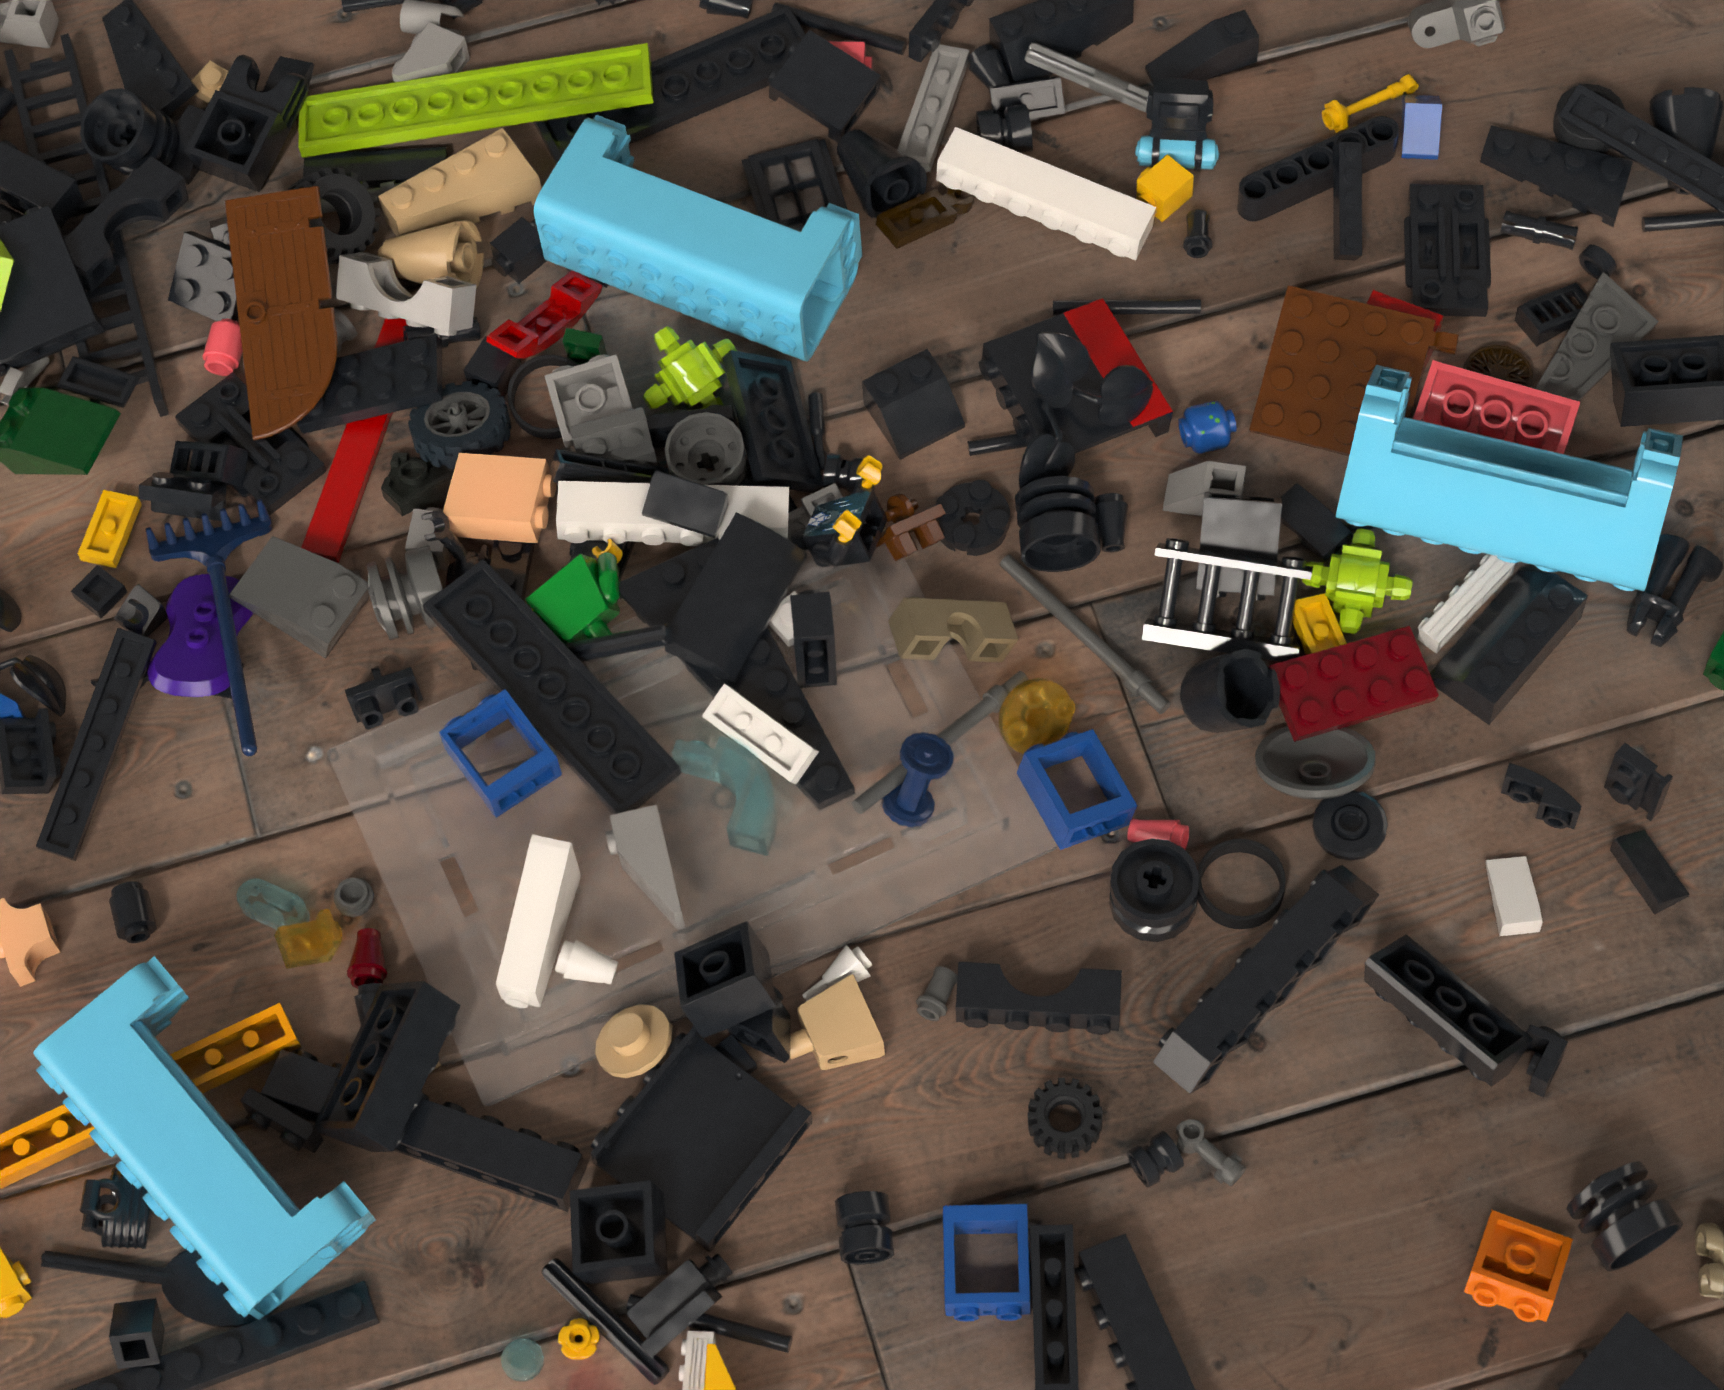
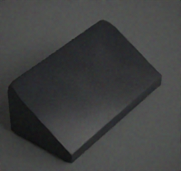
M655 471L642 510V516L715 538L728 506V494L718 489Z
M1645 830L1619 836L1613 840L1610 848L1611 853L1654 915L1689 897L1690 894Z

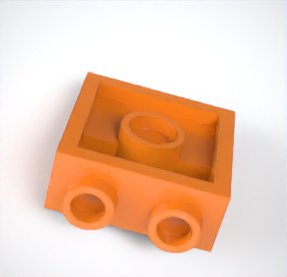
M1491 1210L1464 1292L1471 1294L1475 1302L1482 1306L1493 1307L1498 1304L1514 1310V1314L1523 1321L1534 1322L1539 1319L1546 1322L1558 1291L1573 1239Z

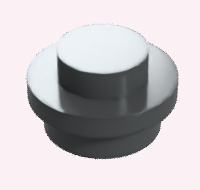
M348 878L342 881L334 893L336 908L340 913L348 917H358L365 914L374 902V892L371 886L365 880L359 878Z

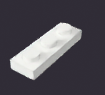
M726 684L721 687L702 715L703 718L794 784L798 783L819 752Z

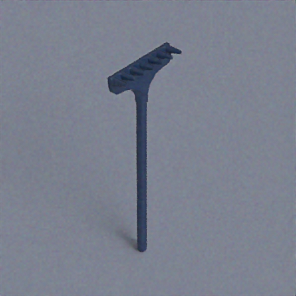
M262 499L257 500L259 517L252 519L244 504H239L240 522L236 523L231 522L224 508L220 509L222 526L216 528L212 526L207 514L203 513L201 518L204 531L195 533L188 518L183 519L185 536L176 537L170 523H165L167 540L158 542L150 527L146 528L149 553L152 560L165 561L185 557L198 560L207 568L211 579L241 750L245 756L250 757L257 753V742L225 576V561L231 551L241 543L268 534L272 530L271 516Z

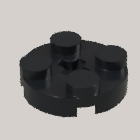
M975 480L972 483L959 484L946 491L937 499L936 505L941 504L946 513L937 520L945 536L941 542L948 549L955 551L956 548L960 551H967V555L978 556L995 550L1006 538V532L1010 527V508L1004 496L998 490L992 488L989 482ZM969 513L980 515L979 523L973 525L971 521L964 523L963 519Z

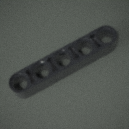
M1387 116L1372 118L1245 176L1239 183L1237 205L1239 215L1248 221H1260L1333 188V147L1338 142L1362 143V174L1388 163L1396 154L1399 135L1397 122Z

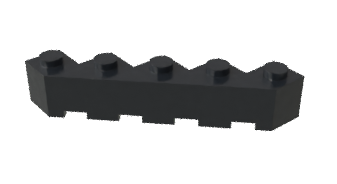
M1340 865L1330 871L1322 870L1310 884V889L1290 910L1286 908L1279 914L1272 925L1273 928L1253 949L1247 948L1239 956L1232 971L1215 988L1210 987L1203 993L1196 1004L1197 1007L1176 1029L1172 1027L1163 1035L1158 1043V1047L1161 1050L1153 1063L1190 1094L1207 1085L1228 1053L1246 1044L1265 1015L1286 1002L1303 975L1323 963L1340 936L1360 924L1379 894L1344 865Z

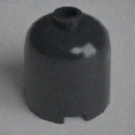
M1248 649L1200 661L1186 672L1181 683L1180 701L1182 709L1192 724L1200 730L1212 733L1262 726L1267 723L1266 719L1269 717L1272 709L1277 708L1279 705L1280 685L1276 671L1268 669L1265 662L1260 659L1262 655L1259 652Z

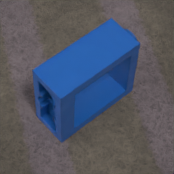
M506 689L497 695L493 694L485 697L475 709L464 716H457L451 719L444 729L439 731L445 750L495 818L562 775L558 758ZM508 719L535 755L488 785L461 749Z
M1093 729L1080 734L1078 732H1071L1057 742L1048 745L1036 744L1025 751L1017 770L1019 779L1060 850L1128 826L1138 806ZM1082 756L1108 801L1070 814L1044 769Z
M1027 1204L943 1206L946 1316H954L955 1320L963 1322L978 1320L979 1315H996V1318L999 1320L1013 1321L1021 1319L1022 1315L1030 1314ZM1017 1233L1019 1292L956 1293L954 1235Z

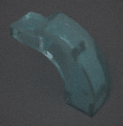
M719 736L715 749L701 741L692 740L686 742L677 739L672 751V757L681 767V772L718 782L727 787L736 798L735 807L726 828L730 846L768 856L776 834L777 811L773 787L762 763L747 748L723 736Z

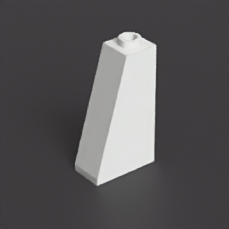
M532 834L496 980V986L501 999H504L507 1004L513 1007L527 1008L528 1005L541 1007L581 878L574 849L570 842Z

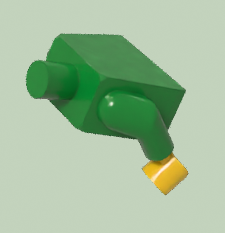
M611 538L607 540L608 546L604 551L598 546L592 549L593 554L598 558V562L595 558L579 554L525 599L528 605L533 608L532 611L564 644L613 634L607 624L620 613V608L617 604L620 597L617 563L622 558V550Z

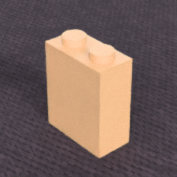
M459 453L443 513L449 520L450 531L456 537L538 543L541 529H545L548 524L549 513L547 505L549 497L555 496L557 483L552 480L546 459Z

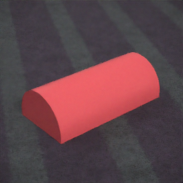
M1432 360L1413 419L1565 454L1580 402Z

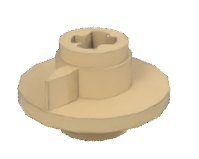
M640 1004L625 1008L612 1016L601 1029L596 1040L595 1055L600 1066L614 1077L630 1078L642 1075L655 1067L666 1055L672 1041L673 1026L664 1012L655 1006Z

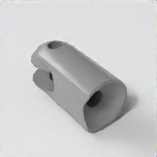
M405 0L400 13V28L404 33L418 34L424 30L429 22L439 26L441 14L464 17V15L454 6L418 0ZM445 28L458 35L462 33L460 30Z

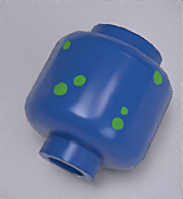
M1209 401L1189 406L1185 409L1183 418L1178 420L1180 436L1185 448L1191 447L1198 454L1226 448L1230 444L1231 433L1237 431L1232 410L1225 411L1219 401Z

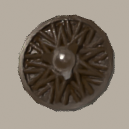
M1490 345L1481 347L1470 354L1463 366V369L1530 388L1532 386L1533 372L1529 361L1520 352L1509 346Z

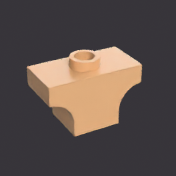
M2 898L0 899V959L6 958L10 973L21 987L36 981V969L44 959L61 952L51 920L40 903L29 908L17 909L11 907L6 899Z

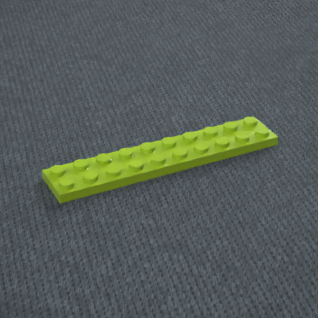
M648 43L307 96L299 112L298 148L302 158L652 104L654 100Z

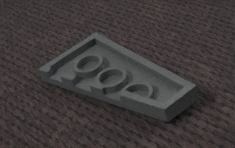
M1603 272L1535 389L1580 401L1611 371L1610 344L1615 342L1641 341L1655 328L1659 321Z

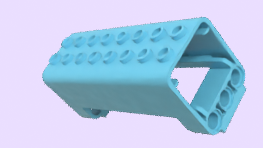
M598 115L594 119L586 118L540 190L534 204V217L544 259L802 361H809L856 278L858 263L862 257L859 214L829 203L827 207L821 206L817 212L813 211L802 231L799 232L634 169L632 164L635 160L634 156L630 155L628 144L631 138L626 133L625 125Z
M1380 365L1375 366L1367 383L1361 404L1336 518L1344 519L1347 523L1354 526L1363 527L1369 525L1381 528L1386 533L1402 536L1406 534L1419 537L1422 541L1429 544L1441 545L1444 543L1456 546L1460 550L1471 554L1486 553L1494 555L1498 559L1509 563L1523 562L1535 565L1538 569L1546 572L1561 571L1573 574L1576 578L1583 581L1594 582L1598 580L1611 583L1614 587L1625 591H1634L1635 589L1645 591L1677 473L1682 448V435L1648 428L1647 432L1643 431L1633 469L1629 470L1407 418L1405 413L1412 377H1409L1410 372Z
M154 956L147 963H141L124 974L40 1043L33 1052V1055L42 1064L36 1071L58 1094L64 1091L68 1095L62 1102L78 1121L80 1120L85 1126L89 1123L92 1124L95 1129L89 1135L104 1152H107L111 1158L117 1154L121 1161L115 1166L128 1182L137 1189L143 1186L148 1193L142 1197L143 1200L163 1221L168 1218L171 1219L175 1225L169 1231L183 1248L187 1249L190 1253L196 1250L202 1258L196 1263L206 1276L217 1285L221 1282L226 1285L229 1290L223 1296L237 1313L243 1317L250 1314L260 1320L280 1306L353 1244L376 1219L344 1181L321 1199L318 1197L314 1198L301 1210L289 1198L155 1038L172 1024L170 1019L180 1010L181 1005L190 998Z

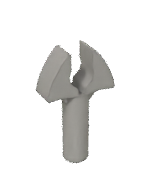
M45 357L29 364L22 371L11 367L0 386V392L6 394L0 402L9 405L11 397L18 389L27 388L49 364V358Z

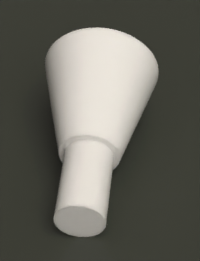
M846 945L822 975L823 979L802 995L808 1001L852 974L857 982L869 978L871 975L867 969L872 966V963L858 946L851 951Z

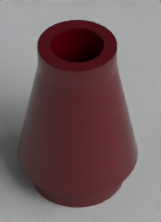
M364 928L357 932L356 944L347 970V976L351 979L350 983L356 989L363 984H383V980L387 977L381 945V933L373 928Z

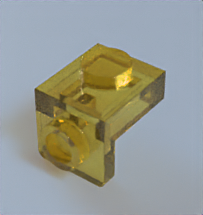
M328 908L320 910L315 921L278 927L274 937L285 967L290 969L331 961L342 942V931L339 923L333 920Z

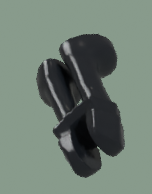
M1669 534L1660 535L1654 555L1658 559L1645 591L1635 598V606L1629 609L1627 632L1637 637L1645 626L1647 618L1654 620L1659 624L1656 626L1651 644L1662 647L1678 632L1676 627L1684 621L1683 613L1698 585L1702 581L1713 582L1719 578L1724 569L1721 560L1706 548L1698 545L1695 546L1688 557L1686 566L1669 600L1661 598L1678 565L1685 559L1690 545L1682 537Z

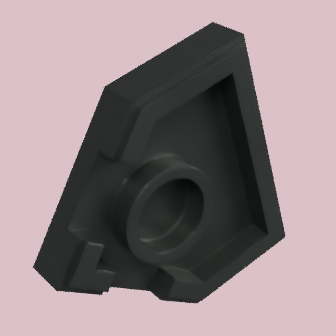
M394 453L390 462L391 469L389 475L384 478L381 487L384 499L401 516L407 515L413 509L426 510L431 507L439 509L444 507L454 469H448L447 465H442L441 468L433 466L430 460L425 462L420 457H409L408 453Z

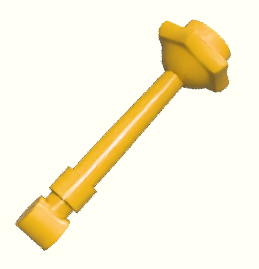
M1407 74L1399 82L1388 85L1386 89L1347 107L1340 104L1337 100H1332L1324 104L1325 109L1322 111L1323 122L1329 130L1334 129L1336 133H1339L1348 128L1349 115L1390 98L1395 99L1403 95L1404 92L1410 95L1419 88V85L1410 74Z

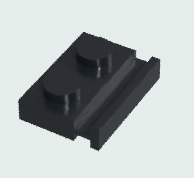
M1624 743L1615 753L1604 788L1608 790L1611 797L1618 803L1628 804L1634 810L1641 807L1647 811L1646 818L1652 821L1661 810L1673 776L1668 773L1663 777L1656 772L1658 765L1627 743Z

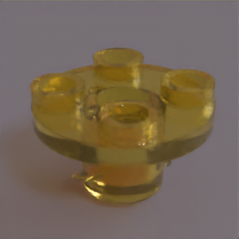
M1033 678L1024 681L1008 694L1001 706L999 713L1001 736L1011 748L1022 754L1036 744L1048 745L1057 742L1065 736L1070 727L1072 716L1075 712V703L1070 699L1063 687L1050 679Z

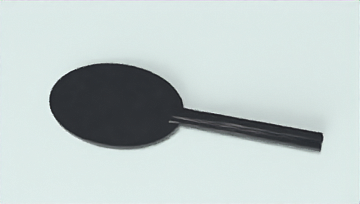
M46 1250L41 1257V1267L161 1284L165 1297L179 1313L202 1324L217 1327H239L258 1320L250 1314L243 1317L237 1313L223 1296L229 1290L223 1282L219 1285L214 1281L212 1282L197 1265L196 1262L202 1257L196 1250L192 1253L186 1250L178 1254L168 1263L166 1268ZM277 1308L270 1312L266 1317L271 1315Z

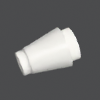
M577 939L574 943L565 940L555 971L564 974L565 979L597 983L604 982L611 985L619 961L611 959Z

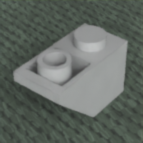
M429 22L424 30L414 37L411 47L404 57L398 59L392 70L394 82L461 72L470 60L465 37Z
M1206 461L1169 474L1163 511L1202 516L1204 492L1243 495L1246 466Z

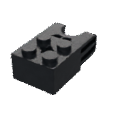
M239 55L233 62L220 90H215L184 152L197 170L260 192L306 100L308 83L302 75L286 73L279 84L272 90L262 93L256 92L260 79L258 65L254 58L247 55Z

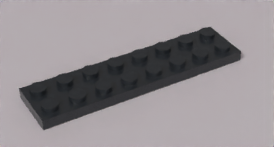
M785 6L651 62L654 100L652 104L542 120L533 123L556 165L586 118L594 119L596 115L625 125L626 133L631 138L628 144H631L769 86L767 81L772 71L778 65L783 67L789 58L787 54L791 45L797 38L802 40L806 34L790 7Z
M484 559L423 604L425 613L499 692L506 689L543 740L612 814L638 809L682 774L681 767Z

